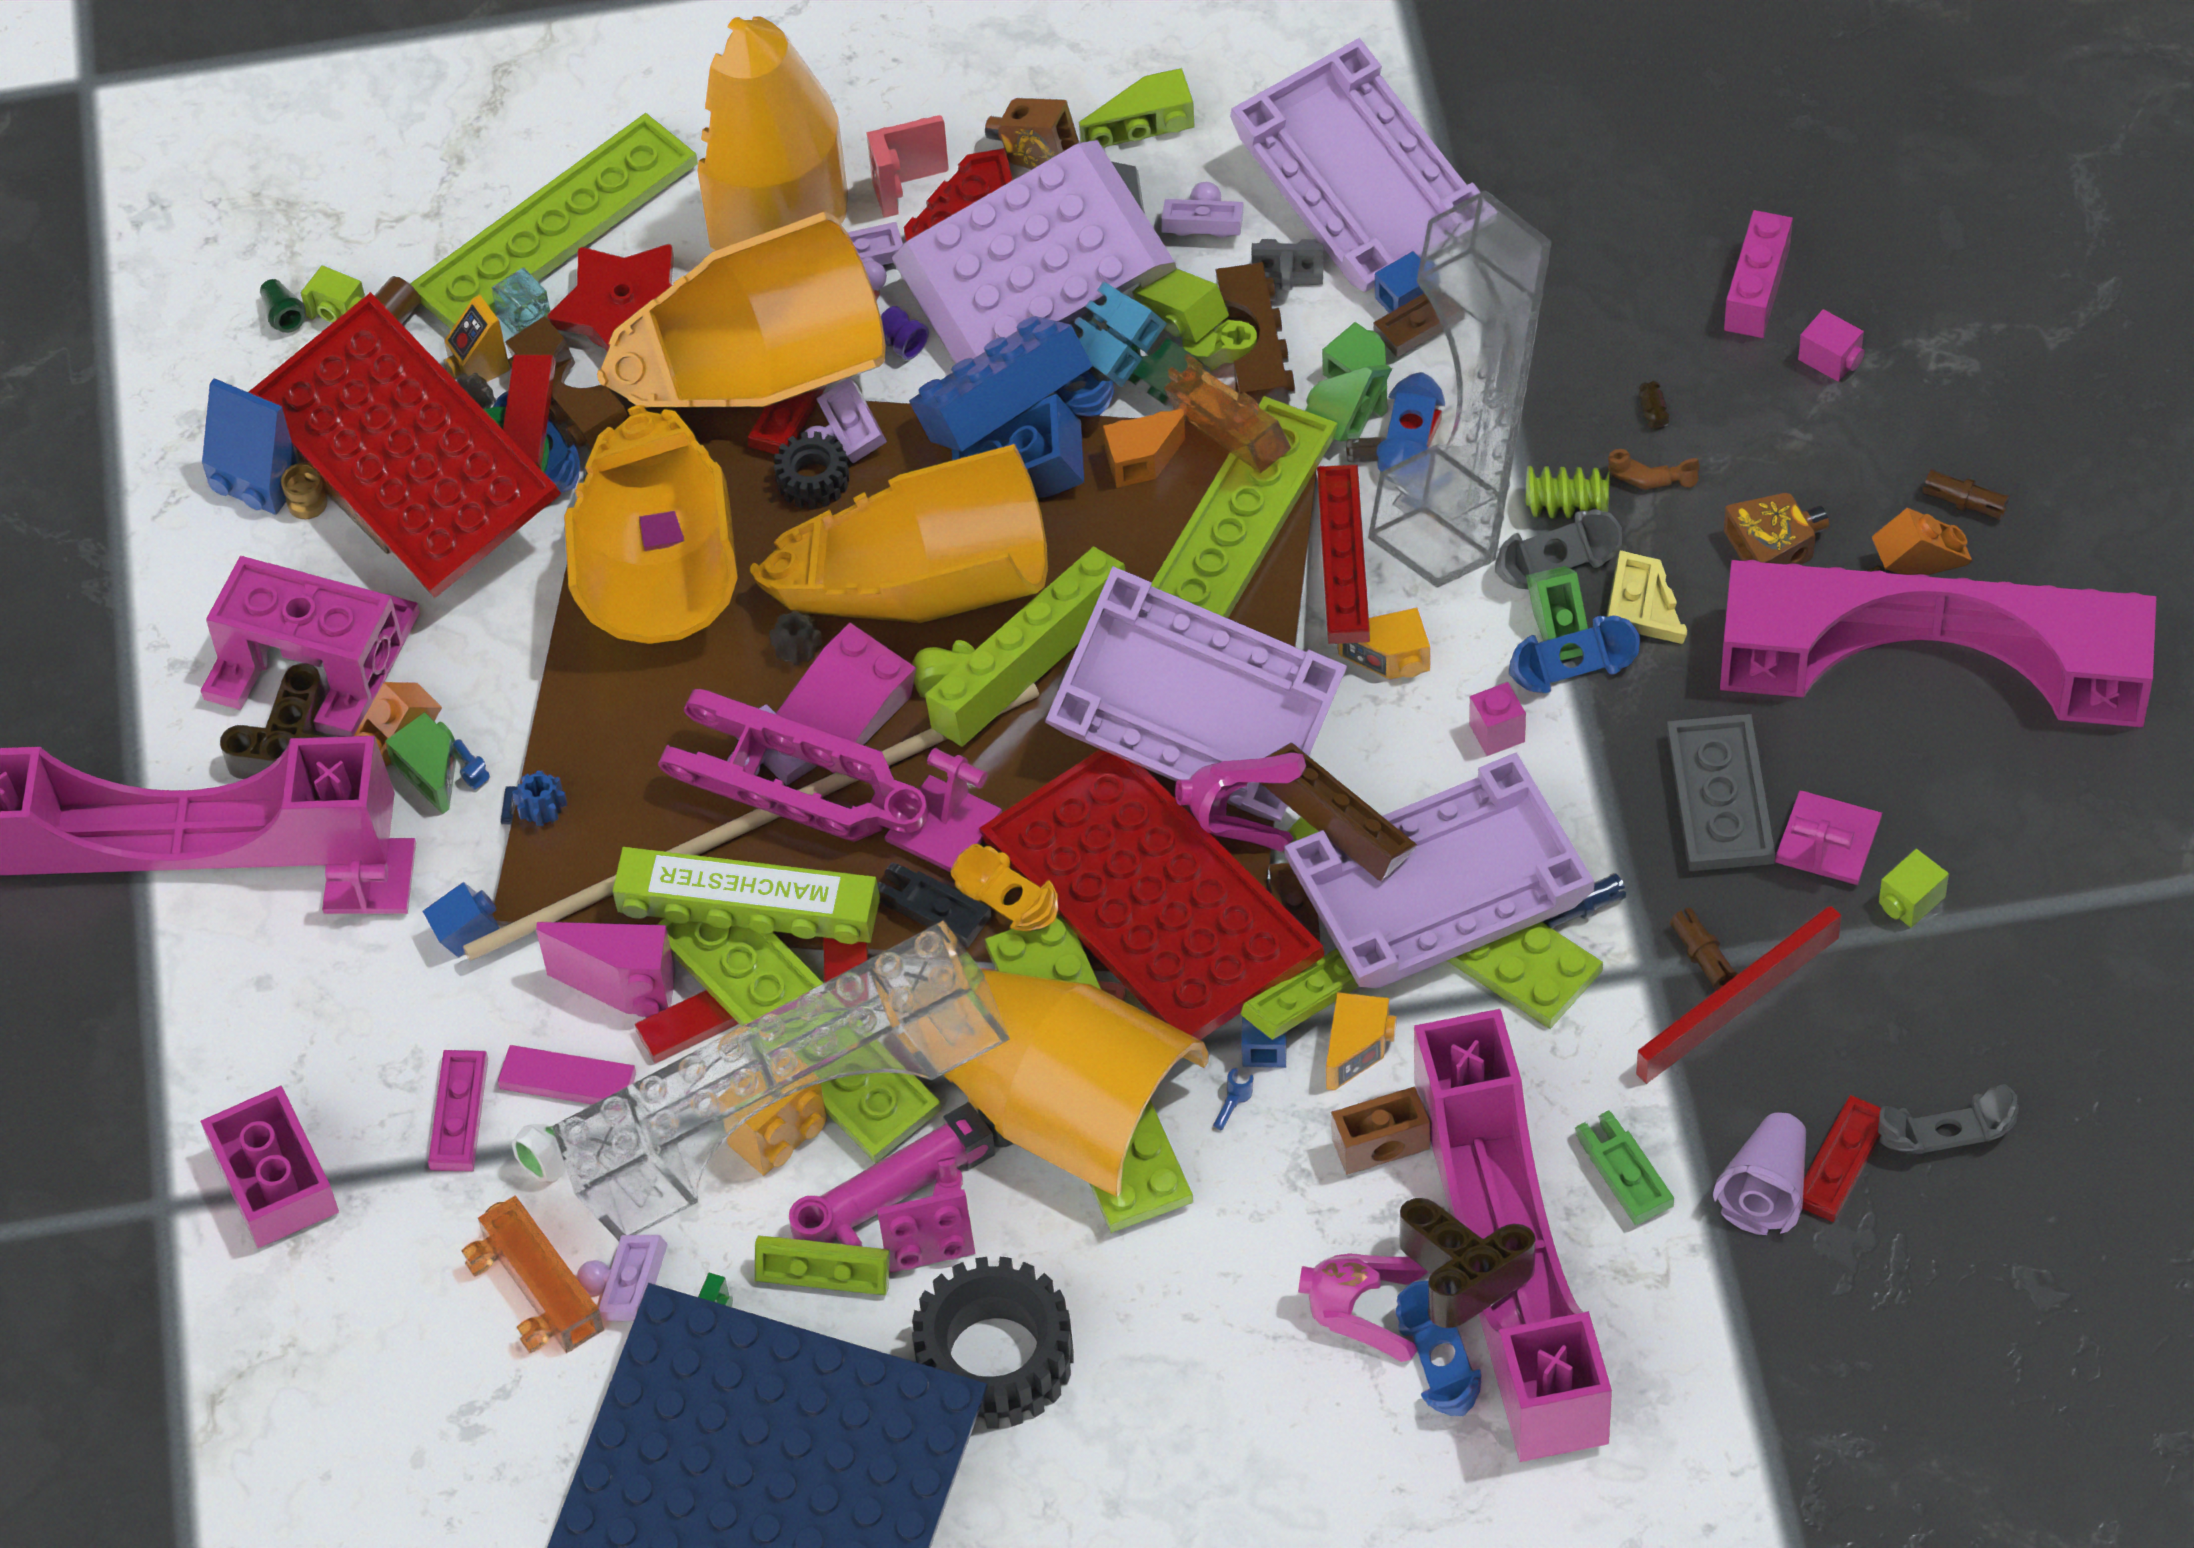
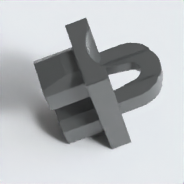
M1261 239L1260 243H1252V264L1263 262L1266 278L1273 277L1274 284H1280V290H1293V284H1323V244H1318L1316 240L1301 239L1297 244L1279 243L1276 239Z

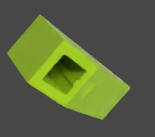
M1179 68L1146 75L1079 121L1080 143L1098 140L1101 147L1105 148L1107 146L1139 141L1148 137L1194 128V104L1183 69Z

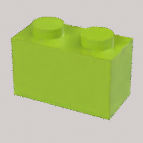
M1180 269L1170 272L1144 288L1139 285L1132 291L1135 301L1152 310L1167 323L1163 329L1164 331L1197 343L1229 316L1218 284Z

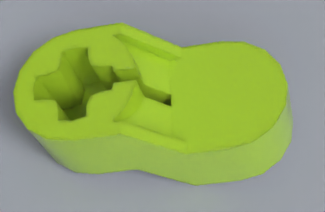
M1227 320L1217 328L1212 329L1197 343L1183 338L1182 348L1197 357L1212 372L1223 363L1234 364L1235 360L1248 354L1257 343V332L1249 323Z

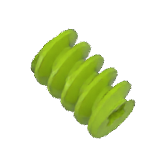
M1527 466L1526 508L1530 506L1532 515L1535 518H1539L1544 506H1546L1550 518H1556L1560 507H1563L1567 519H1572L1577 507H1579L1580 511H1591L1593 508H1596V510L1608 512L1610 469L1605 480H1602L1598 468H1593L1589 479H1585L1582 467H1577L1573 478L1569 479L1565 467H1560L1556 478H1552L1549 466H1544L1540 477L1536 478L1533 467Z

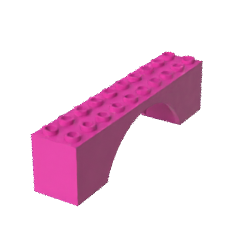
M1731 560L1720 690L1804 698L1812 685L1826 671L1853 654L1892 642L1934 640L1977 649L2015 668L2040 690L2051 705L2058 720L2144 727L2153 681L2156 596L2142 595L2135 592L2114 593L2095 589L2057 588L2051 585H2020L2005 581L1997 583L1973 581L1967 578H1938L1923 574L1903 575L1883 571L1845 570L1840 567H1809L1794 563L1785 565L1762 563L1756 560Z
M375 736L291 738L283 754L261 772L235 783L196 790H157L127 786L81 772L54 758L41 747L0 748V875L351 864L352 860H362L363 864L387 863L395 792Z
M1501 1008L1414 1025V1084L1430 1121V1141L1451 1215L1482 1239L1508 1224L1524 1225L1534 1232L1536 1238L1535 1272L1533 1277L1479 1313L1519 1462L1608 1445L1612 1389L1589 1311L1583 1312L1576 1303L1567 1284L1553 1242L1532 1153L1522 1080Z

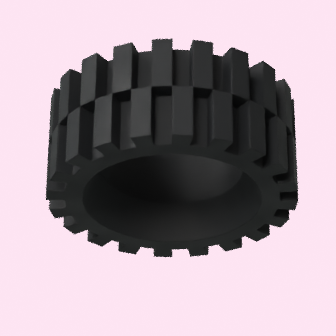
M987 1256L975 1258V1269L967 1271L964 1262L952 1266V1279L948 1280L941 1273L933 1280L934 1294L926 1290L919 1298L921 1311L914 1310L912 1319L914 1330L912 1332L915 1358L917 1363L987 1383L988 1388L977 1417L985 1418L987 1429H999L998 1418L1009 1417L1012 1427L1023 1423L1022 1412L1029 1410L1034 1418L1045 1412L1043 1399L1046 1397L1052 1403H1055L1061 1396L1060 1382L1068 1384L1071 1376L1070 1363H1074L1069 1309L1066 1310V1302L1061 1290L1059 1289L1054 1292L1053 1280L1045 1273L1036 1280L1035 1267L1023 1261L1020 1269L1016 1270L1013 1269L1012 1258L1000 1256L999 1266H988ZM986 1319L1014 1321L1025 1327L1037 1341L1032 1356L1021 1368L1000 1376H978L966 1371L953 1359L951 1351L955 1341L964 1330Z

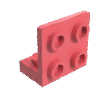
M941 115L866 132L872 185L883 218L899 214L897 198L903 197L901 183L949 170L945 123Z

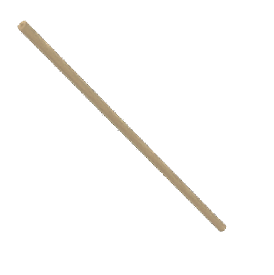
M1032 683L1000 714L1039 697L1036 685ZM931 728L881 752L888 766H891L948 738ZM836 772L797 791L813 795L815 792L824 797L859 780ZM758 808L666 852L698 856L781 816ZM616 875L464 945L463 949L468 960L472 961L536 931L537 922H556L612 896Z

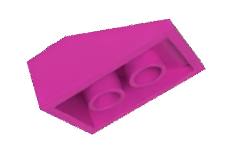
M849 623L822 650L775 715L864 745L911 698L916 667Z
M537 922L536 932L548 976L626 1014H636L640 1017L648 1018L671 1007L676 971L666 925Z

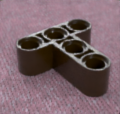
M299 663L291 666L285 672L266 728L235 725L223 732L220 737V747L227 769L233 777L246 779L269 767L283 754L291 738L324 737L316 735L317 731L314 725V719L326 698L322 680L316 667L308 663Z
M1413 1198L1401 1206L1400 1248L1407 1256L1431 1274L1428 1280V1316L1435 1325L1443 1328L1458 1327L1533 1277L1535 1272L1536 1238L1530 1228L1521 1224H1508L1482 1239L1429 1199Z

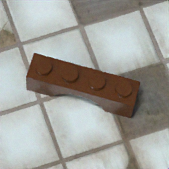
M1263 262L1215 269L1216 284H1218L1229 314L1222 321V324L1227 320L1242 321L1252 325L1257 332V343L1254 348L1245 356L1234 361L1235 390L1241 417L1252 416L1264 396L1289 405L1288 394H1295V384L1292 370L1284 369L1283 363L1289 362L1286 339H1278L1277 332H1282L1279 308L1272 309L1271 301H1276L1273 277L1266 278Z
M545 316L505 341L512 356L507 359L511 369L514 355H553L556 365L549 413L558 425L564 422L567 424V433L578 448L585 445L591 452L601 432L607 427L615 430L629 418L624 406L607 386L597 385L588 388H576L564 384L565 378L574 366L575 361L564 337Z

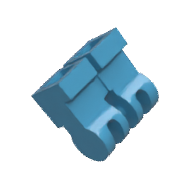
M1103 281L1097 291L1107 298V302L1099 306L1090 300L1085 307L1094 313V318L1100 323L1107 322L1106 324L1110 327L1108 331L1104 329L1099 331V326L1093 321L1086 322L1080 317L1075 320L1074 324L1084 332L1079 340L1092 366L1122 388L1142 360V357L1130 348L1131 345L1134 344L1147 353L1167 323L1152 310Z

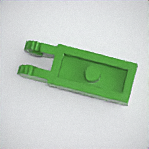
M1610 1110L1598 1116L1601 1128L1609 1138L1604 1143L1599 1141L1588 1123L1584 1122L1575 1127L1576 1136L1586 1153L1590 1155V1160L1635 1226L1674 1207V1196L1629 1131L1625 1132Z

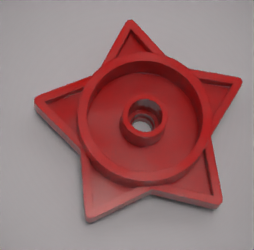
M666 244L625 258L585 247L578 248L577 286L548 313L547 319L557 330L586 335L594 344L608 352L611 345L609 341L614 330L651 300L656 299L672 286L674 263L672 245Z

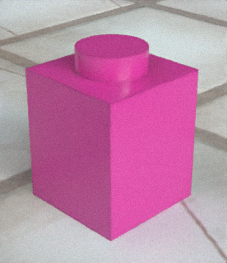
M1823 309L1800 336L1798 360L1839 382L1849 370H1856L1863 360L1865 350L1862 349L1864 331Z
M1508 682L1470 696L1469 725L1486 756L1525 742L1526 712Z

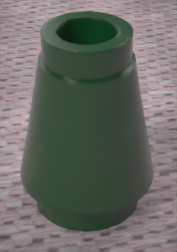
M269 279L265 281L260 287V295L270 326L284 333H290L300 328L305 320V306L303 302L281 284L279 280Z

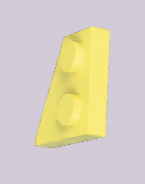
M1620 550L1615 566L1607 617L1614 615L1625 618L1632 623L1641 635L1679 644L1684 643L1687 635L1685 624H1680L1676 614L1675 606L1677 602L1672 589L1666 584V573L1661 560Z

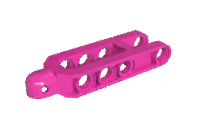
M702 689L692 691L685 705L684 712L699 724L740 738L730 761L727 762L699 751L695 755L667 745L658 763L662 771L675 779L852 842L882 831L883 826L902 833H912L922 828L929 814L923 793L914 786L894 780L881 751ZM767 748L869 783L872 785L875 794L871 803L858 807L853 806L852 809L823 800L821 794L814 792L813 795H809L784 786L781 780L775 778L774 782L755 776V773ZM749 756V762L747 765H745V762Z

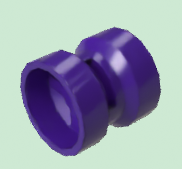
M892 306L881 314L886 346H893L894 352L905 360L916 357L925 347L928 340V327L918 320H910L908 314L898 306Z

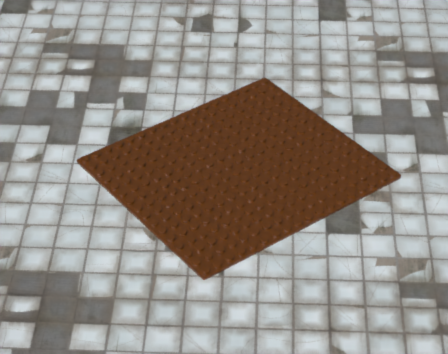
M608 388L624 406L628 417H630L628 409L635 406V404ZM866 401L887 442L855 463H852L847 457L849 481H847L848 488L846 492L840 491L841 498L837 501L830 497L829 506L823 507L821 501L816 502V509H809L808 502H804L802 508L796 507L795 499L788 503L784 498V494L781 495L778 490L774 469L775 454L748 446L747 437L766 406L645 407L646 411L661 414L664 409L676 411L693 432L696 441L706 448L713 462H717L721 467L727 482L738 579L729 605L709 626L681 640L646 644L616 638L592 624L574 601L570 592L566 564L521 778L527 773L529 776L536 774V771H543L547 776L551 774L554 778L559 777L562 791L566 795L567 806L562 807L561 813H557L558 820L553 823L551 821L546 822L544 826H537L534 821L529 823L526 819L521 820L517 805H515L494 903L496 911L492 913L499 926H507L616 875L623 847L666 852L758 809L675 779L662 771L658 766L667 745L695 755L699 751L724 761L728 760L737 746L739 740L735 736L699 724L686 715L684 708L693 690H706L758 709L768 705L777 713L822 650L849 623L865 632L911 665L919 651L930 647L952 651L956 640L965 641L976 650L1093 546L1124 563L1125 572L1152 583L1246 425L1184 421L1185 441L1157 479L1116 488L1105 452L1103 426L1120 420L1136 418L1077 416L1081 421L1084 483L1050 497L1037 498L1047 542L1048 572L1045 587L1032 595L923 623L796 613L763 590L756 583L750 572V567L753 563L759 566L776 549L773 542L782 533L828 510L831 511L832 515H835L855 505L854 497L865 492L869 498L891 487L888 480L900 474L952 461V448L930 442L910 403ZM818 402L800 433L805 432L812 426L826 427L830 425ZM799 433L798 437L796 438L797 441H798V440H801V435H800V433ZM809 464L801 467L796 473L802 476H816L823 473L827 467L820 464ZM1317 468L1228 618L1293 647H1296ZM1078 644L1034 683L1038 689L1039 697L996 716L963 747L947 739L889 766L894 780L914 786L917 789H920L929 775L947 783V772L928 765L927 762L931 751L937 748L953 757L961 755L967 758L968 764L986 771L988 777L984 786L979 789L967 782L968 793L1001 808L1002 812H1004L1098 751L1099 748L1068 736L1045 723L1059 690L1058 684L1063 676L1062 671L1067 663L1072 660ZM914 683L911 698L864 746L883 751L931 729L926 698L920 697ZM763 763L760 765L758 777L774 782L775 778L780 780ZM817 766L786 787L799 790L834 773L826 768ZM1146 769L1176 799V781ZM859 780L824 796L823 800L852 809L853 806L858 807L871 803L875 792L871 784ZM1227 803L1226 816L1238 817L1270 827L1275 825V821L1258 817ZM1182 805L1195 818L1189 805ZM779 817L698 855L876 877L877 882L884 883L903 892L904 889L891 882L884 873L892 862L916 873L920 871L959 891L955 886V880L952 878L951 872L886 842L885 836L890 829L884 826L882 831L852 842L796 821ZM1210 833L1267 889L1271 848L1248 841L1215 836ZM984 841L980 844L982 847L988 846ZM1015 887L1009 890L1004 897V905L1016 903L1022 896L1023 888ZM612 895L556 922L657 925L665 918L646 916L644 918L629 917L617 911L614 896ZM879 903L871 943H868V954L993 963L987 951L985 939L1011 930L1010 925L1012 921L990 908L991 918L967 948L897 912L896 909L891 910ZM773 931L788 948L824 950L823 937L815 936L811 939H804L792 933ZM1080 941L1092 970L1110 972Z

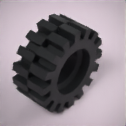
M814 431L813 438H808L807 432L800 433L801 440L798 441L794 435L788 438L789 447L782 443L778 448L779 454L775 453L774 469L780 494H784V498L788 503L795 499V506L799 508L803 507L804 502H808L809 509H816V502L820 501L823 507L829 506L830 497L835 501L840 499V491L846 492L848 488L847 481H849L846 451H843V445L840 441L835 443L834 437L829 434L823 440L822 433ZM809 464H820L827 467L823 473L816 476H802L796 473L801 467Z

